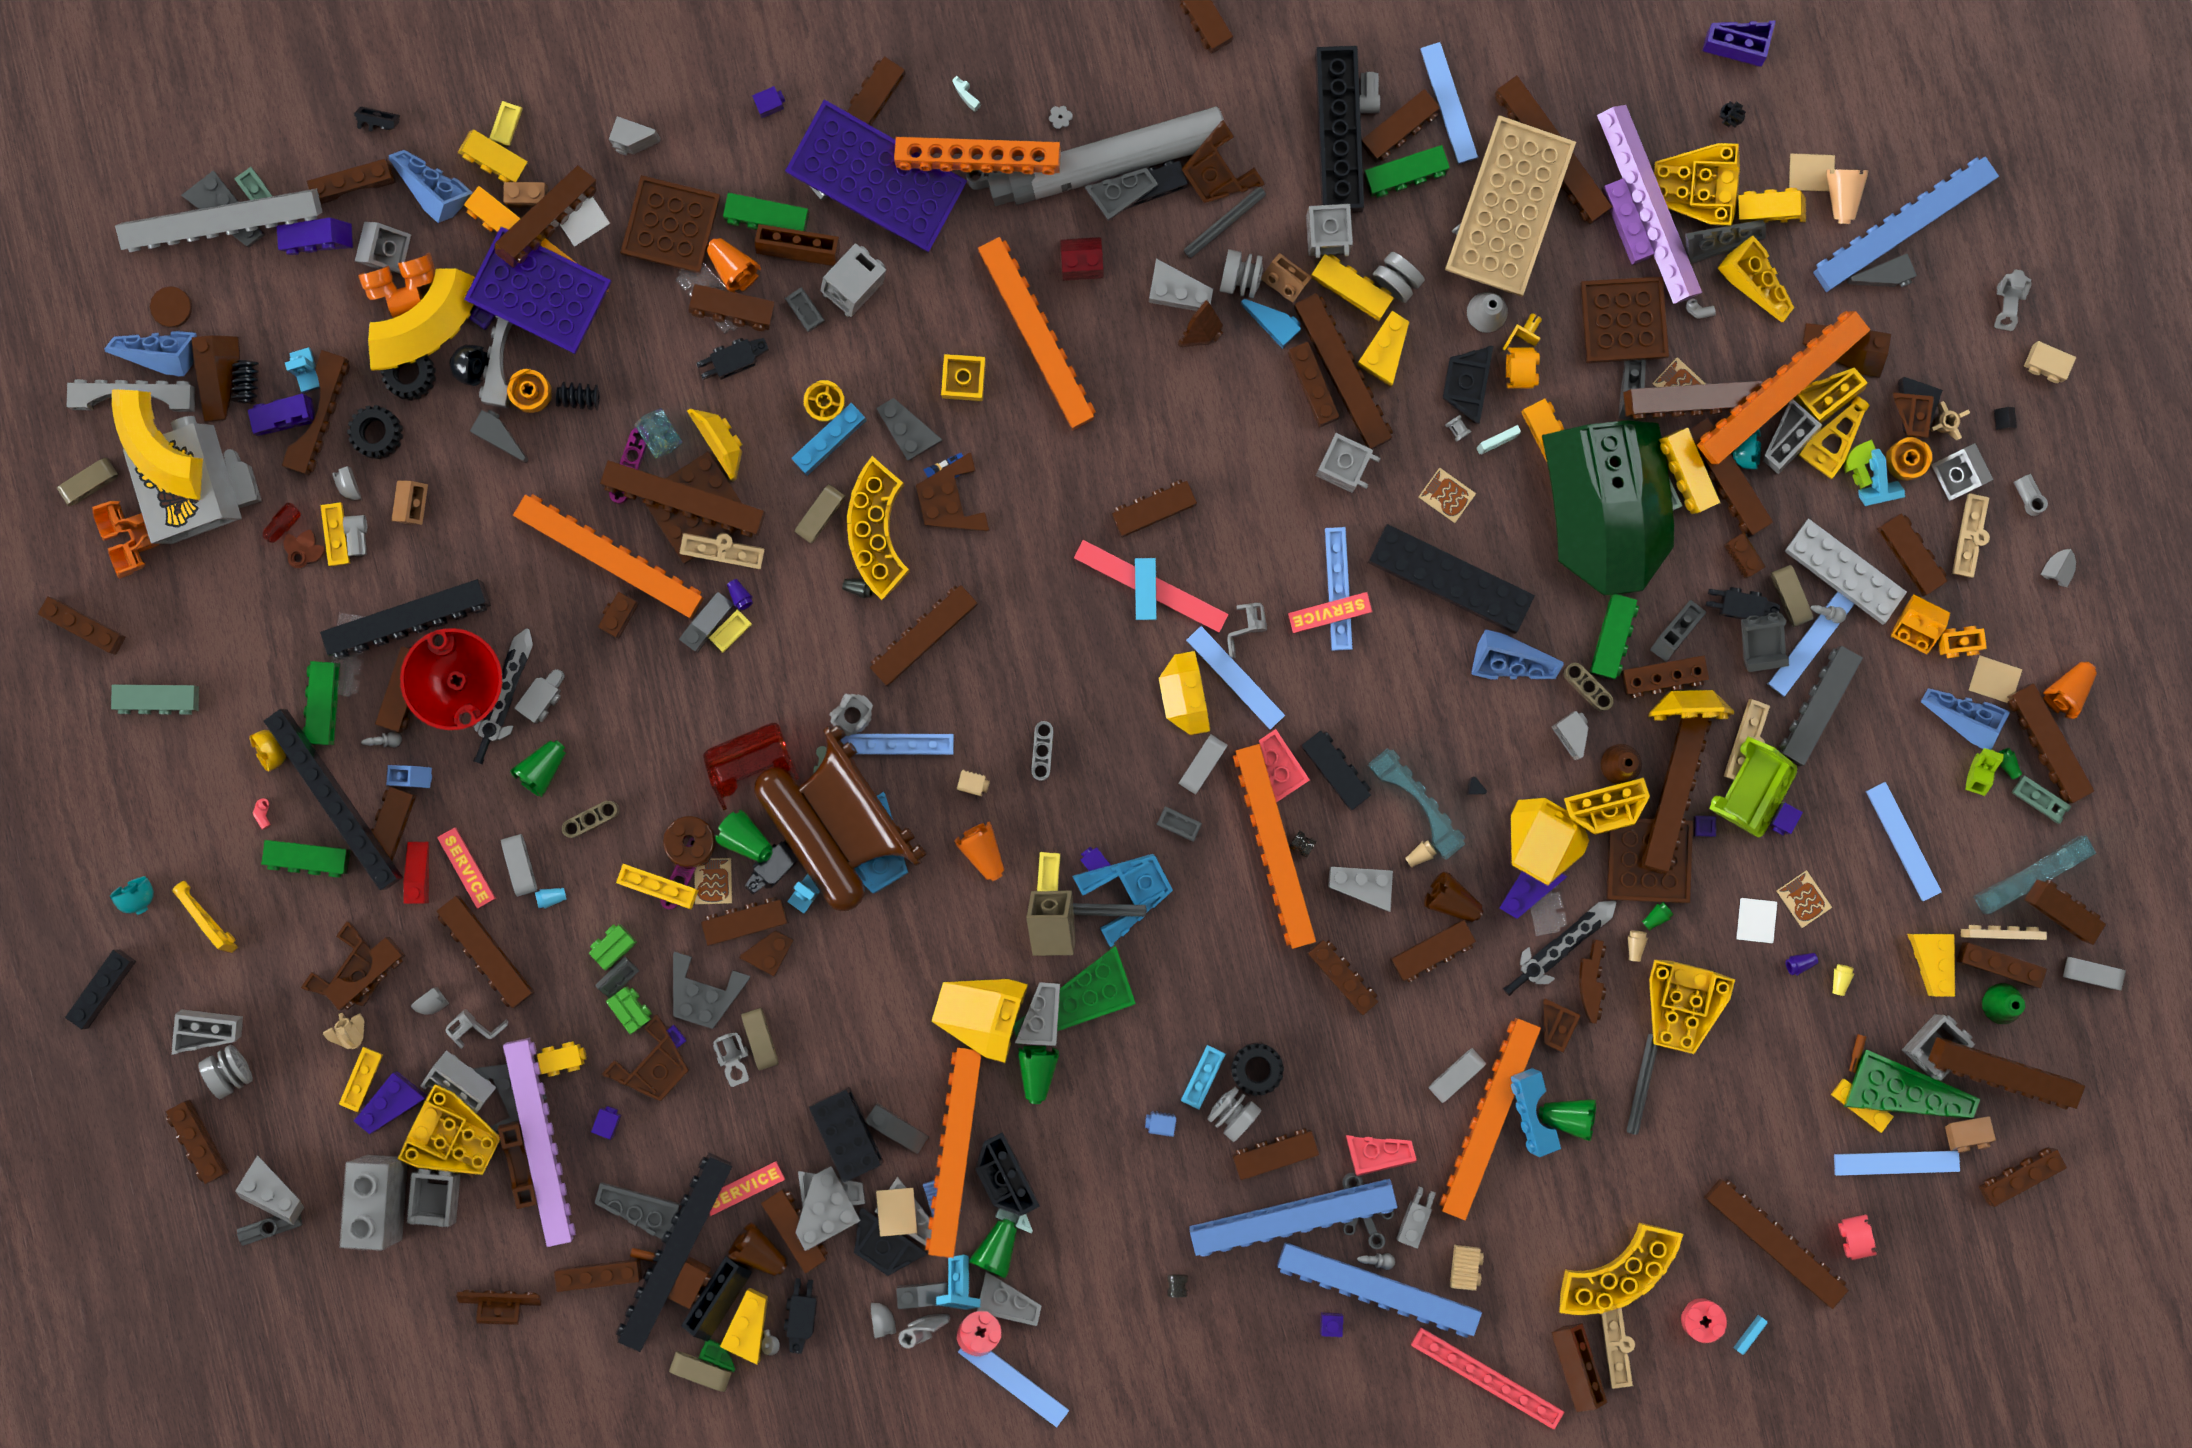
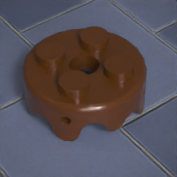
M685 816L678 818L668 826L664 834L663 846L668 858L674 864L686 869H692L709 862L716 847V840L711 827L704 820L698 817ZM688 836L695 839V843L691 847H686L683 844L684 839Z

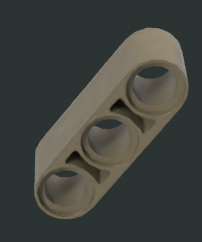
M103 458L59 485L57 490L67 506H73L114 481L119 475L109 459Z
M828 484L798 524L795 533L812 544L846 496Z
M1788 565L1771 572L1773 583L1791 625L1796 627L1813 620L1812 611L1794 568Z
M1571 663L1565 667L1563 672L1565 679L1597 711H1606L1612 707L1613 697L1582 665ZM1571 667L1578 669L1579 675L1577 678H1572L1569 675ZM1585 682L1592 683L1593 690L1591 693L1584 690L1583 685ZM1600 696H1604L1607 699L1606 707L1599 706L1598 698Z
M604 801L565 821L562 825V832L566 837L577 838L615 819L620 812L619 806L613 801ZM611 804L614 807V812L612 815L607 816L604 808ZM592 813L596 821L593 825H588L586 817ZM571 823L577 825V832L573 835L568 832V826Z
M762 1008L742 1013V1021L758 1070L779 1065Z
M676 1351L669 1372L721 1392L726 1391L732 1371L680 1351Z

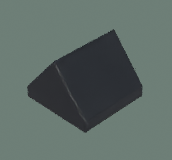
M2015 407L1994 410L1996 430L2017 428Z
M1473 776L1469 779L1467 795H1483L1487 793V790L1476 777Z

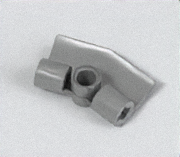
M927 1315L907 1325L908 1328L899 1334L900 1344L904 1348H912L916 1344L932 1338L930 1331L935 1332L950 1321V1315Z

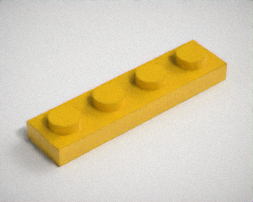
M626 864L622 865L616 882L617 884L691 910L699 891Z

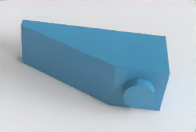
M1247 299L1241 301V306L1282 349L1300 333L1301 328L1299 326L1301 324L1294 316L1290 317L1286 313Z

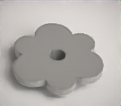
M1065 106L1060 108L1053 107L1051 109L1052 115L1049 116V121L1053 122L1054 128L1067 127L1072 119V113L1067 111Z

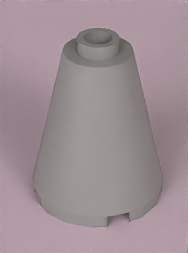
M1493 292L1477 294L1471 299L1467 307L1469 323L1480 332L1490 333L1498 330L1503 326L1508 315L1505 301Z

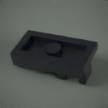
M361 106L354 113L356 120H358V129H361L364 125L363 123L367 122L369 131H372L375 125L385 130H391L400 122V115Z

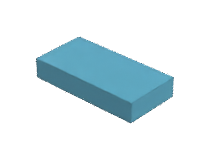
M1757 1315L1733 1348L1742 1355L1745 1354L1767 1325V1321Z

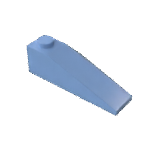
M406 150L393 153L388 157L424 211L438 223L454 217L473 194L471 190L456 178L451 180L442 175L443 171L440 169L433 170L426 166L425 161Z
M173 331L167 336H159V333H152L151 336L140 338L139 335L113 337L104 349L107 353L160 373L185 376L193 365L192 337H197V334Z
M1485 629L1477 644L1471 673L1472 675L1487 679H1498L1499 676H1510V679H1517V676H1529L1530 679H1556L1564 664L1562 661L1508 635Z
M1929 688L1921 700L1922 704L1969 742L1981 749L1992 750L2010 714L2009 711L1988 702H1984L1983 705L1973 703L1971 698L1965 697L1964 700L1955 698L1950 693Z

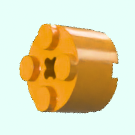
M1508 347V351L1511 354L1506 355V378H1510V383H1506L1507 388L1533 389L1534 386H1538L1539 373H1536V365H1539L1540 362L1539 353L1536 352L1534 347Z
M522 369L514 373L510 378L507 394L510 401L517 408L526 413H535L544 409L551 401L552 389L549 381L541 373L531 369ZM528 387H531L533 389L532 394L530 395L527 394Z
M1907 437L1898 441L1886 453L1887 468L1894 478L1898 480L1909 481L1922 476L1927 472L1932 462V452L1928 444L1915 437ZM1906 457H1911L1912 461H1907Z

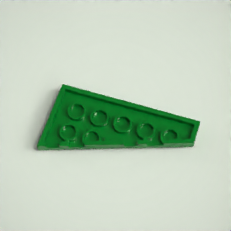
M1116 946L1060 988L1057 1031L1136 1004ZM1026 1015L1015 1022L1014 1031L1016 1037H1018Z
M1866 1049L1863 1052L1844 1107L1972 1119L1975 1116L1980 1099Z

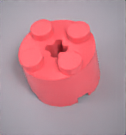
M1867 1214L1842 1219V1223L1838 1224L1840 1235L1846 1239V1243L1843 1244L1845 1255L1847 1258L1851 1257V1260L1877 1255V1252L1872 1250V1248L1876 1247L1871 1226L1864 1221L1868 1219Z
M1699 1298L1692 1300L1687 1304L1681 1315L1683 1329L1696 1341L1702 1343L1714 1342L1725 1333L1727 1325L1726 1315L1720 1306L1708 1299ZM1703 1316L1708 1319V1321L1705 1322V1325L1700 1323V1321L1703 1320Z
M986 1311L969 1314L961 1322L957 1332V1341L960 1348L965 1353L978 1357L990 1353L1001 1339V1327L998 1320ZM978 1330V1332H982L983 1335L976 1336L975 1333Z

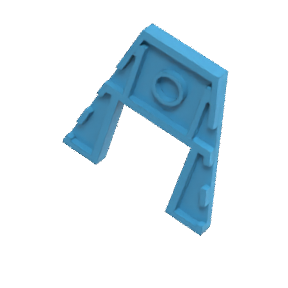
M882 792L877 797L892 818L886 794ZM895 855L878 857L854 868L863 884L873 894L909 873L905 858Z
M1154 854L1072 876L1083 896L1119 876L1133 904L1146 905L1147 912L1152 907L1157 906L1173 891ZM1120 916L1102 926L1100 930L1108 945L1112 947L1115 941L1124 936L1137 921L1144 917Z

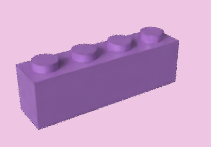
M1623 178L1605 185L1602 193L1612 205L1610 213L1631 265L1651 258L1654 255V251L1625 179Z

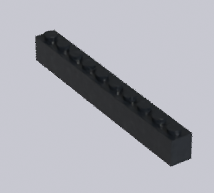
M279 709L265 719L264 723L379 890H387L400 881L403 876L287 709Z
M709 1152L706 1157H702L698 1166L700 1170L697 1176L694 1175L690 1181L689 1186L691 1189L688 1194L683 1195L680 1202L682 1207L679 1213H674L671 1220L673 1225L670 1231L664 1233L661 1241L663 1245L660 1250L657 1249L652 1258L654 1263L651 1268H647L643 1276L645 1281L642 1287L638 1286L634 1294L636 1299L633 1305L628 1306L625 1312L626 1319L623 1324H619L615 1334L618 1335V1343L638 1352H641L732 1169L731 1162Z

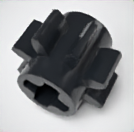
M1731 101L1721 108L1719 116L1723 119L1722 123L1727 127L1740 125L1744 121L1746 113L1742 109L1743 105L1738 102L1734 104Z

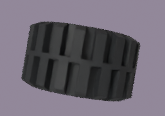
M427 355L415 359L416 362L414 363L419 367V375L410 384H402L398 378L399 370L404 364L397 365L398 368L381 370L383 375L382 381L386 384V388L402 399L413 400V398H422L421 395L423 394L426 396L429 393L428 389L434 387L433 381H436V376H434L436 368L433 366V361Z
M369 405L365 406L366 409L364 410L360 408L357 410L359 412L357 415H352L353 421L348 423V426H350V430H347V434L350 435L348 439L353 444L354 449L369 458L375 459L387 458L389 453L394 454L396 452L395 448L401 445L400 439H403V434H401L403 427L400 425V420L384 407L382 408L377 405L371 407ZM381 421L386 428L384 438L374 444L367 442L365 438L366 428L372 422Z
M1260 1043L1248 1044L1241 1048L1233 1058L1231 1066L1232 1076L1237 1086L1247 1094L1262 1096L1269 1092L1271 1093L1279 1086L1283 1078L1284 1066L1279 1054L1270 1046ZM1254 1057L1264 1058L1270 1067L1267 1078L1258 1082L1249 1079L1245 1072L1247 1062Z

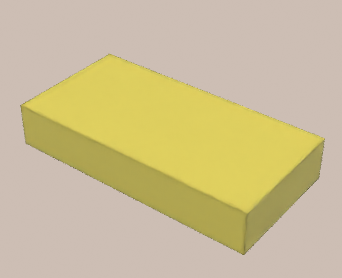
M502 101L489 139L510 147L523 110L522 107Z
M737 609L709 639L724 653L752 623Z
M1040 852L1037 891H1058L1059 853Z

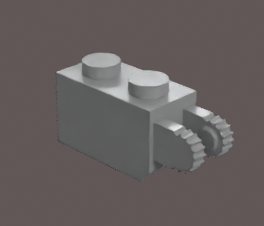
M233 449L226 450L223 457H225L224 460L238 507L242 508L262 502L252 467L242 462L238 453L233 451Z
M555 669L551 671L552 673L546 679L542 677L536 678L514 709L534 723L543 722L549 713L547 710L550 705L554 706L561 697L559 695L561 690L558 687L565 678L563 671Z
M1418 1187L1413 1201H1410L1396 1237L1397 1241L1417 1249L1430 1217L1431 1205L1435 1197V1192L1431 1191L1428 1194L1425 1206L1419 1204L1423 1194L1422 1187Z

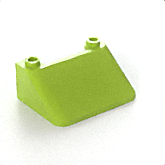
M1748 736L1740 748V752L1746 756L1743 765L1725 798L1715 796L1711 801L1709 809L1752 835L1761 837L1769 827L1797 774V766L1776 748Z

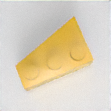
M476 130L468 133L457 152L463 155L462 157L467 161L481 165L480 168L484 171L499 175L498 179L503 182H516L528 162Z
M1787 188L1785 192H1777V190L1773 189L1765 190L1762 194H1756V191L1744 192V195H1738L1739 220L1741 223L1763 220L1764 223L1775 220L1788 222V219H1800V222H1806V198L1797 188Z
M1392 311L1357 364V366L1389 387L1394 382L1409 321Z
M1854 367L1821 381L1812 382L1793 399L1817 421L1822 423L1863 392L1868 383Z
M1907 934L1914 949V955L1918 961L1928 996H1955L1954 934Z
M749 1287L720 1345L721 1348L756 1365L760 1362L768 1296Z

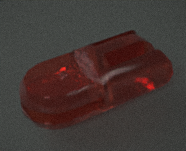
M286 503L271 518L272 521L263 531L264 539L274 543L285 531L288 532L301 516L294 504Z

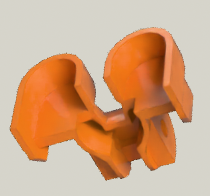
M430 253L417 259L398 263L400 273L405 279V287L399 289L396 288L389 266L369 273H360L358 276L366 296L370 300L385 297L393 318L415 307L423 299L419 287L432 283L436 270Z
M109 501L92 507L93 517L103 541L117 537L119 533L128 532L131 538L125 544L108 548V554L118 578L129 576L134 571L142 569L145 563H143L139 552L159 545L151 544L142 513L125 519L120 501Z

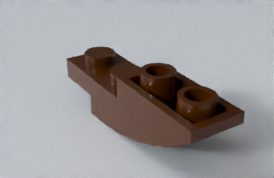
M1593 939L1589 959L1581 958L1579 987L1585 1014L1590 1023L1596 1024L1597 1020L1601 1019L1602 1008H1600L1601 1000L1605 999L1606 988H1603L1604 983L1596 982L1597 978L1601 976L1602 966H1599L1600 959L1605 956L1606 946H1603L1604 941Z

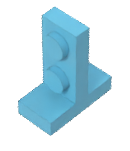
M308 347L289 353L291 358L290 361L285 362L287 371L297 377L301 392L305 393L320 388L311 348Z
M1871 450L1872 459H1869V464L1873 471V477H1871L1873 484L1872 487L1858 490L1859 498L1863 504L1868 506L1905 497V490L1899 481L1888 483L1886 457L1881 450Z
M808 874L802 882H797L794 887V893L787 901L804 914L820 893Z
M959 1255L954 1256V1258H948V1295L936 1297V1305L963 1310L980 1308V1299L969 1297V1256Z

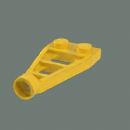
M1856 396L1851 405L1823 427L1806 444L1798 456L1830 479H1833L1844 464L1863 415L1870 405L1862 398ZM1843 418H1848L1853 422L1847 435L1836 428ZM1830 434L1837 435L1842 441L1836 454L1822 446V441Z
M186 881L178 883L172 892L180 899L206 936L217 949L233 953L238 948L234 943L236 941L229 932L225 933L191 896V887Z

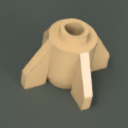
M1944 401L1938 403V416L1934 421L1935 426L1930 429L1932 432L1938 430L1941 433H1948L1955 440L1961 439L1962 436L1957 429L1960 424V418L1970 414V411L1968 409L1957 414L1954 411H1948Z
M342 1012L339 1014L340 1021L334 1026L335 1030L332 1027L323 1032L328 1041L346 1049H355L361 1045L363 1040L364 1018L359 1013L349 1020Z

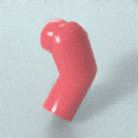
M265 798L259 799L253 810V816L262 830L271 825L266 817L269 801Z

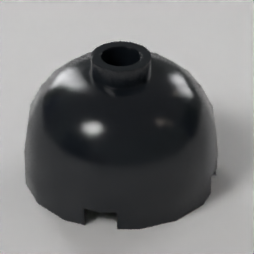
M466 344L457 348L451 356V372L460 383L477 386L483 381L480 378L485 366H488L489 363L487 352H483V346Z

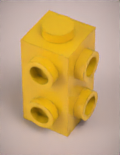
M574 1041L564 1043L562 1048L554 1050V1046L542 1048V1053L537 1054L541 1074L547 1073L548 1077L559 1075V1070L566 1068L568 1072L580 1070L579 1065L585 1064L584 1060L587 1059L584 1047L581 1048L580 1044L574 1045Z

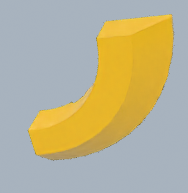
M436 269L429 291L415 307L393 319L370 322L368 345L371 371L398 368L397 365L407 362L414 363L416 362L415 359L426 354L429 356L440 349V345L449 338L452 339L461 329L460 326L464 323L465 319H468L471 315L470 311L473 304L464 299L475 277L458 269Z
M112 389V410L116 430L127 455L143 475L160 488L181 497L200 500L203 458H196L177 451L169 445L170 443L163 434L157 430L153 421L155 418L151 405V392Z
M872 456L859 474L851 493L847 513V532L850 550L857 569L871 590L883 600L910 572L898 558L892 545L889 530L892 506L904 484Z
M1639 1223L1629 1246L1612 1262L1591 1270L1573 1271L1565 1269L1559 1312L1571 1315L1602 1314L1632 1303V1301L1649 1292L1659 1279L1665 1275L1679 1250L1683 1234Z

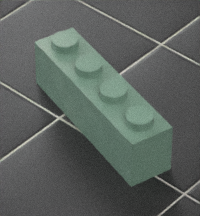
M112 685L111 709L118 710V714H131V710H138V714H151V711H159V714L171 715L172 711H179L180 715H192V711H199V686Z

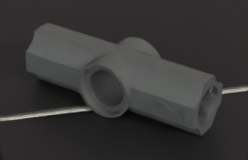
M299 1215L295 1224L292 1225L276 1216L269 1217L238 1228L237 1236L241 1245L244 1246L302 1226V1218ZM267 1222H271L274 1225L272 1233L265 1229Z

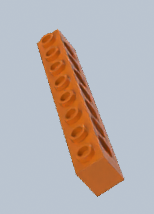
M896 137L894 161L896 168L901 170H911V168H920L923 171L940 169L945 172L952 170H961L962 172L981 170L984 173L1001 171L1005 174L1013 172L1033 174L1034 172H1041L1045 175L1060 173L1061 147L1060 142ZM915 152L921 153L919 157H912V154ZM935 153L942 154L939 158L932 157ZM955 154L962 155L959 159L952 158ZM977 154L982 155V158L978 160L973 159ZM996 155L1003 156L1000 160L993 159ZM1016 156H1023V157H1024V158H1023L1022 160H1020V161H1015V160H1014V158H1015ZM1038 156L1044 157L1040 162L1034 160Z

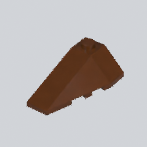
M1207 300L1191 318L1187 329L1183 333L1185 336H1182L1178 342L1180 347L1209 345L1213 340L1217 342L1222 336L1223 324Z
M1806 323L1802 344L1807 346L1808 342L1812 339H1818L1823 334L1822 330L1827 326ZM1870 330L1838 358L1836 362L1851 369L1855 367L1861 375L1880 378L1888 356L1891 334Z
M215 335L192 337L193 357L204 421L226 420L233 386L231 381L235 380L232 372L236 371V369L232 368V365L240 360L239 337Z

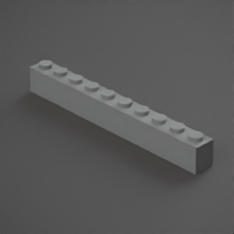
M316 188L123 222L116 225L115 228L121 250L128 249L129 252L141 250V246L148 245V249L160 247V243L167 242L168 245L178 244L181 239L186 238L187 242L199 240V236L204 235L207 238L218 237L221 232H226V235L239 233L238 229L245 228L246 232L257 230L258 226L261 225L271 228L278 226V222L285 221V225L297 223V219L304 218L305 221L317 219V215L323 212Z

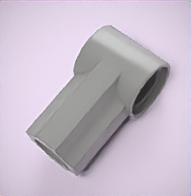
M1361 73L1360 113H1380L1378 73Z
M2031 474L2014 482L2025 504V511L2029 515L2037 516L2046 510L2048 506L2047 499L2041 495ZM2032 501H2037L2040 504V510L2033 508Z
M366 516L343 517V529L347 536L348 556L367 555L365 533H367Z

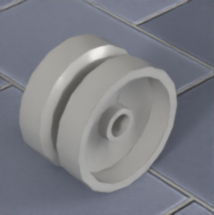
M1390 252L1384 260L1386 266L1379 265L1372 275L1381 287L1392 293L1393 297L1406 303L1413 295L1411 288L1418 289L1425 279L1405 258L1395 252Z

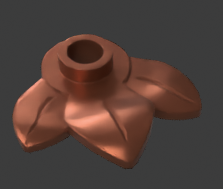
M311 530L302 532L297 538L287 534L284 539L283 546L288 553V562L294 568H303L308 562H316L324 553L325 548L323 546L315 545V536ZM297 555L302 556V560L300 562H296L295 560Z

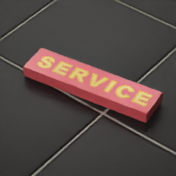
M1368 592L1291 612L1288 615L1293 633H1298L1372 613L1373 611Z
M454 827L437 837L476 908L479 909L495 900L496 897L457 828Z
M777 1161L722 1187L709 1213L710 1216L784 1181L785 1177Z

